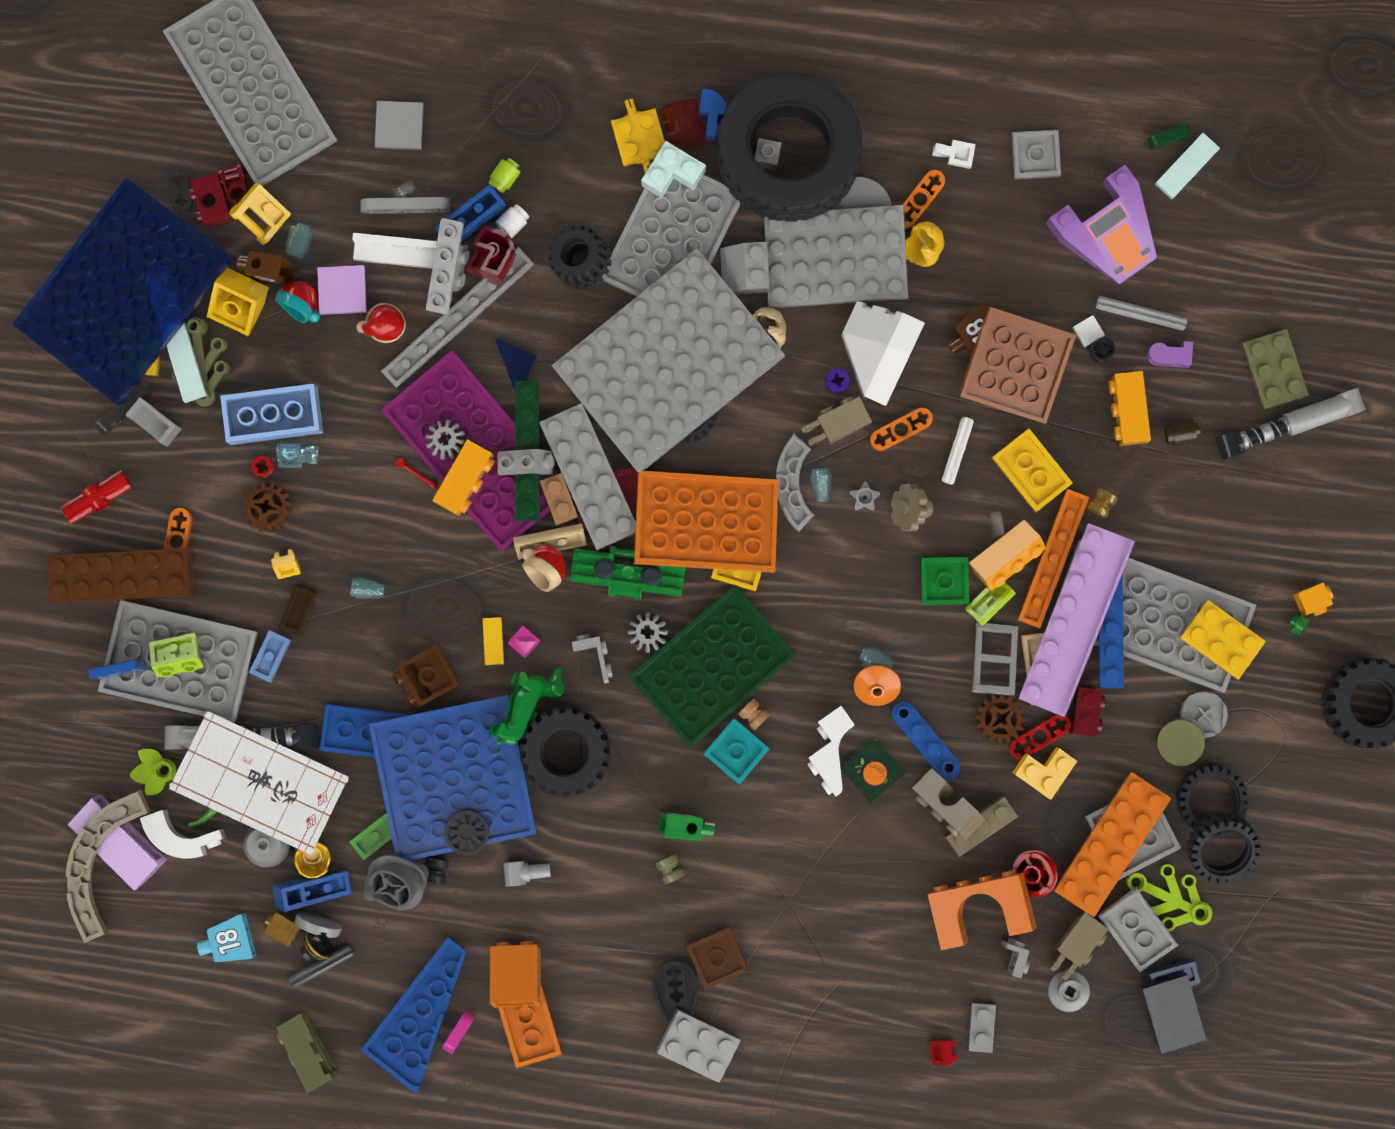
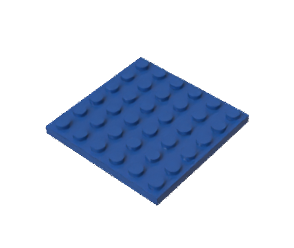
M508 695L369 723L395 855L406 860H414L454 851L446 842L445 826L452 815L462 810L478 812L485 818L489 827V837L486 844L536 834L518 742L514 745L506 743L498 745V738L488 735L493 723L500 725L501 722L504 723L506 721L509 706ZM465 814L467 823L469 822L470 814ZM457 816L455 820L462 825L461 818ZM475 817L472 825L479 822L480 819ZM450 824V829H458L455 825ZM481 825L476 830H485V826ZM449 834L450 839L457 836V834ZM476 835V837L484 841V835ZM461 840L454 843V846L459 847ZM472 840L473 847L478 846V844ZM465 842L463 849L469 848L467 842Z

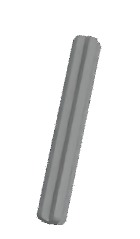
M1099 296L1096 302V308L1099 310L1178 330H1184L1187 325L1186 317L1103 296Z

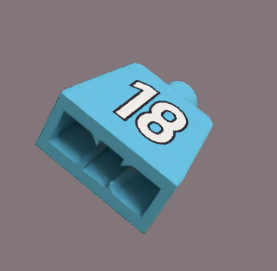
M246 913L237 915L207 929L209 939L197 942L199 955L212 953L215 962L244 960L257 956Z

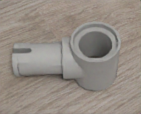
M524 861L503 863L506 887L526 885V882H530V879L551 877L550 863L528 865Z

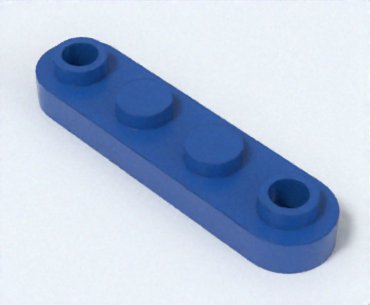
M896 703L891 710L892 719L931 767L943 779L951 780L957 777L960 772L958 760L910 703ZM906 709L908 711L907 717L902 718L899 715V711ZM948 763L953 766V770L949 773L944 769Z

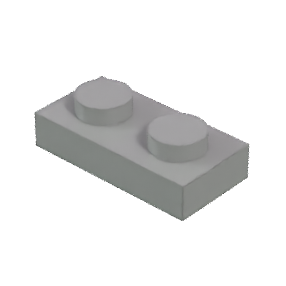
M971 1002L968 1051L993 1052L995 1004Z

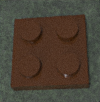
M726 927L686 945L705 990L748 971L730 927Z

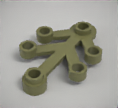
M193 317L187 322V330L192 335L194 353L208 395L204 399H196L195 402L200 406L208 407L216 401L217 393L215 388L223 376L227 375L230 371L229 363L217 361L214 365L215 373L208 381L207 373L220 353L226 350L227 342L222 338H214L211 341L212 349L205 358L202 336L207 332L208 325L204 319ZM196 322L197 328L193 330V325ZM220 341L221 347L217 349V343ZM224 364V370L221 372L220 366ZM173 371L172 379L174 382H177L175 372Z

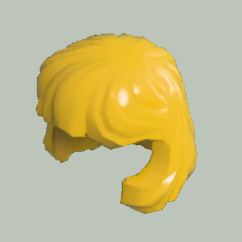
M929 221L913 226L910 236L905 239L906 260L922 267H930L935 264L944 247L942 230Z

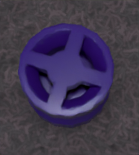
M840 368L831 370L826 378L827 389L835 394L844 392L850 382L848 373Z

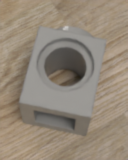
M758 139L755 160L763 169L777 171L781 142Z

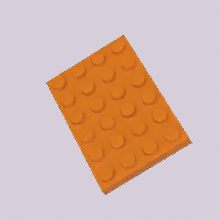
M641 471L638 473L634 564L774 573L776 571L778 480Z

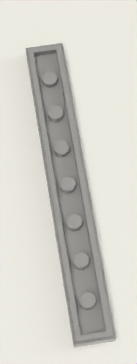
M519 247L515 249L516 256L513 265L501 285L491 284L488 279L483 278L450 308L449 314H443L381 370L397 389L534 266V263Z

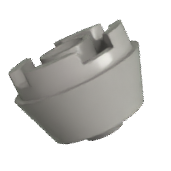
M252 827L248 829L244 837L243 847L246 856L252 863L260 867L267 868L280 864L287 857L290 850V845Z

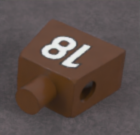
M250 251L248 257L239 256L236 264L238 270L245 271V274L251 278L280 286L293 282L297 265L283 256Z
M984 302L979 304L954 327L953 332L957 338L947 343L953 355L965 349L971 357L987 310Z

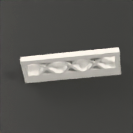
M353 233L352 240L355 243L354 261L433 268L437 241Z

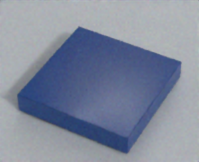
M129 660L88 670L90 679L102 680L144 671L147 668L144 661Z

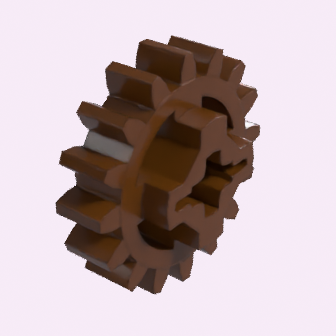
M262 482L260 489L255 485L252 486L254 492H246L249 499L242 500V503L247 506L241 512L248 514L244 520L246 522L252 521L250 527L253 529L259 525V532L262 533L265 531V528H267L269 533H273V527L281 530L282 522L289 523L286 516L293 515L288 510V507L293 506L292 502H287L290 494H282L284 488L280 486L276 490V484L272 482L269 487H267L265 482ZM264 493V497L255 500L260 494ZM276 495L280 498L282 507L276 503ZM268 502H269V505H271L273 508H275V509H277V510H272V509H271V510H267V512H266L264 509H262V508L259 507L258 505H261V506H263V505H268ZM252 509L257 510L259 521L255 518ZM280 515L275 521L270 522L272 517Z
M994 694L990 695L991 701L982 700L984 707L977 706L976 709L980 712V715L974 716V719L980 720V723L975 727L983 729L980 736L989 735L988 742L996 738L997 744H1001L1002 739L1006 743H1010V736L1017 739L1018 734L1016 731L1024 730L1020 726V722H1026V719L1021 718L1020 714H1023L1025 710L1017 708L1020 704L1019 701L1012 703L1013 696L1009 695L1007 699H1004V695L999 694L998 699H996ZM1004 703L1008 706L1004 709H998L994 704ZM986 711L990 714L987 724H985ZM1007 713L1003 718L1004 724H994L997 720L996 714ZM1015 713L1014 727L1011 724V715ZM997 728H1002L1006 734L998 735L993 733V731Z

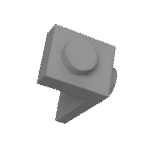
M530 449L498 452L499 475L531 473L553 475L554 458L552 451Z
M590 634L577 636V641L572 642L573 651L577 652L597 647L604 684L609 683V678L613 677L610 663H605L604 655L608 654L606 641H601L599 636L590 638Z

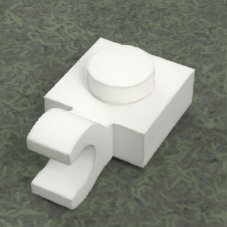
M952 140L951 146L936 143L932 155L936 157H949L947 164L970 169L976 144Z

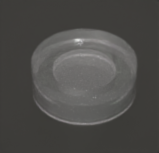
M409 181L394 189L392 193L395 198H404L416 190V186L413 181Z

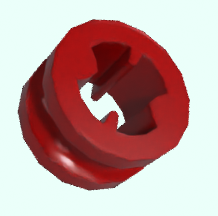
M259 456L253 460L251 468L255 475L266 478L273 473L274 464L269 458ZM262 461H266V466L269 467L268 470H263V473H259L258 463L263 464Z

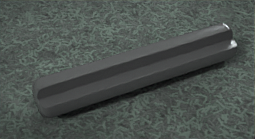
M346 945L333 952L332 956L326 960L317 961L288 978L290 985L296 988L354 956L351 946Z

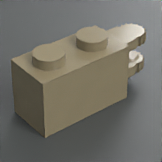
M850 396L840 402L841 406L835 409L830 406L820 411L821 416L817 417L816 421L802 427L803 433H808L820 426L823 432L818 436L812 437L808 441L809 445L812 446L825 439L830 445L870 425L872 420L860 396L855 399L853 396Z
M1081 911L1054 949L1060 953L1051 964L1050 969L1052 971L1057 970L1064 959L1068 958L1072 962L1062 975V978L1067 980L1077 967H1081L1082 964L1086 966L1094 955L1091 952L1096 945L1100 947L1108 936L1105 934L1108 929L1089 914Z

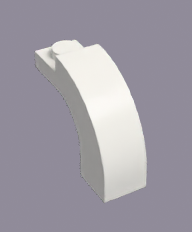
M167 809L140 818L149 840L162 852L178 858H196L207 855L205 845L210 849L221 845L220 840L226 838L224 829L198 838L185 837L179 834L173 827Z

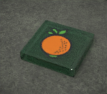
M876 737L840 767L870 804L906 774Z

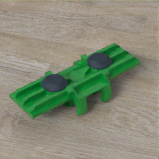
M611 544L610 553L574 548L570 581L608 586V596L611 597L622 595L634 597V600L641 601L642 591L682 597L686 567L645 565L643 568L614 564L615 556L634 559L635 549L616 547V544Z

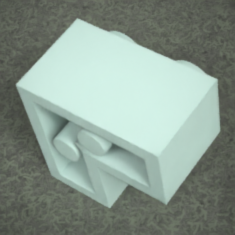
M665 141L642 178V187L662 198L673 179L694 191L706 172V165Z

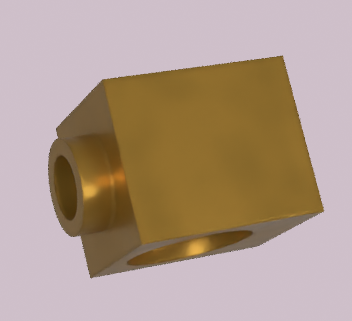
M277 911L275 914L271 913L264 923V926L267 927L264 933L287 947L294 943L301 928L296 925L295 919L281 911Z

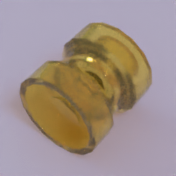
M1099 487L1095 492L1094 500L1090 501L1086 508L1094 515L1106 520L1110 514L1109 509L1115 506L1118 498Z

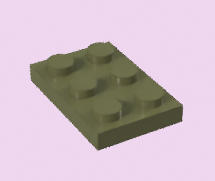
M1287 329L1241 344L1262 410L1309 395Z

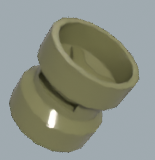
M676 853L655 863L657 870L661 871L663 875L662 880L665 885L686 875L684 869L678 864L679 859Z

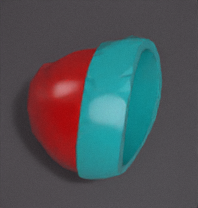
M293 281L285 284L277 291L275 301L295 320L306 323L308 321L317 322L320 319L318 312L319 295L311 284L305 281Z

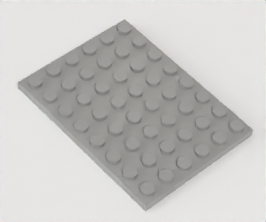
M695 249L555 362L552 367L635 470L640 473L782 360L785 354L700 251Z

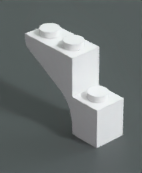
M839 706L817 722L820 725L817 728L818 732L824 740L829 738L830 742L809 756L810 762L807 764L815 776L818 773L824 780L821 785L827 794L833 793L834 796L839 795L843 789L838 750L839 743L843 735L854 726V723L842 706Z

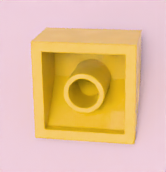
M226 268L214 282L206 317L249 336L263 309L269 287L232 269Z

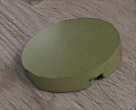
M1174 719L1167 722L1158 735V749L1161 756L1167 762L1176 766H1187L1194 763L1201 757L1205 748V737L1201 728L1188 719Z

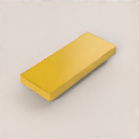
M502 617L483 618L485 665L504 664Z

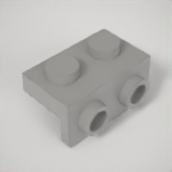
M1008 938V941L1002 940L1001 945L1003 947L1013 950L1007 972L1012 976L1022 978L1023 973L1027 974L1030 966V960H1027L1030 951L1024 947L1025 943H1022V941Z

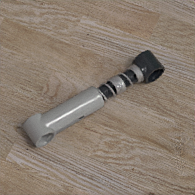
M1356 388L1327 400L1283 414L1282 418H1279L1277 422L1270 421L1269 423L1261 424L1257 429L1250 428L1248 432L1241 431L1239 433L1236 430L1219 436L1215 440L1222 459L1226 460L1245 453L1247 448L1253 447L1256 443L1260 442L1262 444V441L1265 443L1274 440L1276 436L1280 435L1282 437V434L1285 433L1293 436L1326 423L1365 411L1366 408L1359 389Z
M238 725V726H240V727H242V728L248 730V729L245 727V725ZM294 725V727L287 730L286 728L284 730H276V728L274 730L272 728H261V730L253 728V730H249L276 744H287V746H293L294 749L317 748V725ZM165 726V749H189L200 726Z

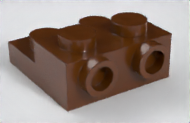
M437 644L402 662L393 669L394 674H392L395 684L398 687L402 685L406 692L404 699L409 707L414 706L415 710L459 686Z

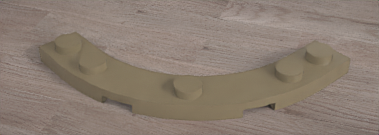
M141 790L122 797L98 811L85 827L81 829L70 850L66 867L68 888L66 895L71 915L84 943L108 932L99 914L92 892V869L95 857L104 840L117 827L150 812V808Z

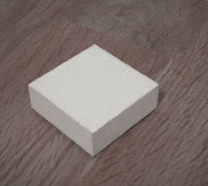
M1093 315L1072 327L1084 348L1095 342L1098 338L1105 336Z

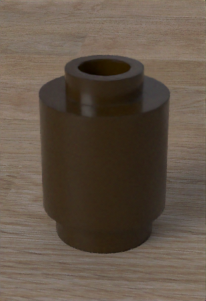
M1193 419L1172 422L1169 423V426H1164L1167 445L1173 444V446L1196 442L1197 437L1200 436L1198 423H1194Z

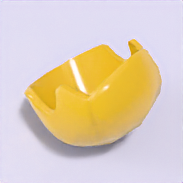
M318 841L311 855L297 849L294 860L301 875L306 878L317 879L328 871L331 857L328 848Z

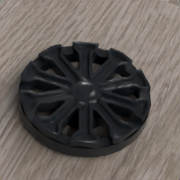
M462 810L452 815L445 826L446 842L452 850L459 854H474L480 851L488 841V824L485 818L478 812ZM465 814H470L468 823L466 822ZM457 816L461 818L462 825L455 820ZM475 817H478L480 821L472 825ZM450 824L455 825L458 829H450ZM481 825L485 826V830H476ZM449 834H457L453 839L449 838ZM476 835H484V841L480 840ZM461 840L459 847H455L454 843ZM472 840L475 841L479 847L474 848ZM465 842L468 843L469 850L464 851L463 849Z

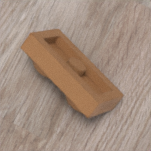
M562 473L541 480L540 483L556 526L578 518Z

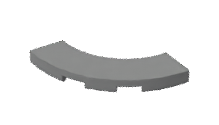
M793 434L780 455L776 479L778 480V501L786 519L799 533L814 516L806 506L799 487L800 469L811 449Z

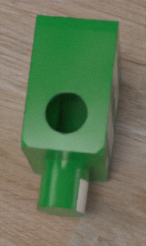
M660 811L657 835L665 838L700 841L701 836L713 837L715 825L714 823L703 822V818L699 816ZM688 824H692L690 831L686 830Z

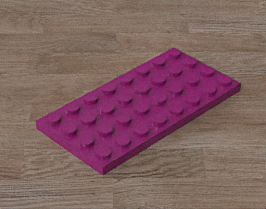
M453 350L381 409L442 483L459 453L456 450L452 451L454 459H451L448 453H446L445 460H441V451L437 456H433L432 451L434 448H427L426 445L432 442V440H428L425 437L428 434H434L429 429L430 426H433L436 430L439 429L437 421H441L443 427H445L446 420L451 421V428L454 424H459L460 427L457 432L464 431L465 435L458 439H462L465 442L468 439L494 455L492 460L495 462L488 473L484 472L480 479L483 481L477 493L473 492L469 498L471 504L467 512L501 552L514 542V537L522 536L538 522H516L515 475L498 474V452L515 451V423ZM443 435V440L440 441V444L443 442L445 445H448V440L451 439V436ZM458 445L457 447L462 449L464 445ZM553 469V475H540V481L558 474ZM540 483L541 520L551 510Z

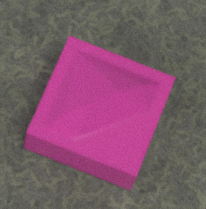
M522 626L508 644L526 659L541 641L526 627Z

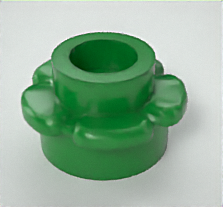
M1304 613L1300 616L1295 615L1289 624V627L1292 628L1291 633H1296L1300 636L1310 620L1304 617Z

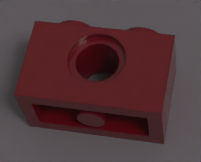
M218 173L191 180L192 188L189 191L193 202L197 201L199 210H196V215L200 224L203 223L207 229L234 221V218L229 214L231 210ZM209 197H215L214 205L210 207L205 206V202Z

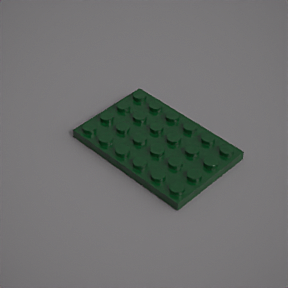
M734 585L636 669L629 678L684 742L691 747L797 655L740 589Z

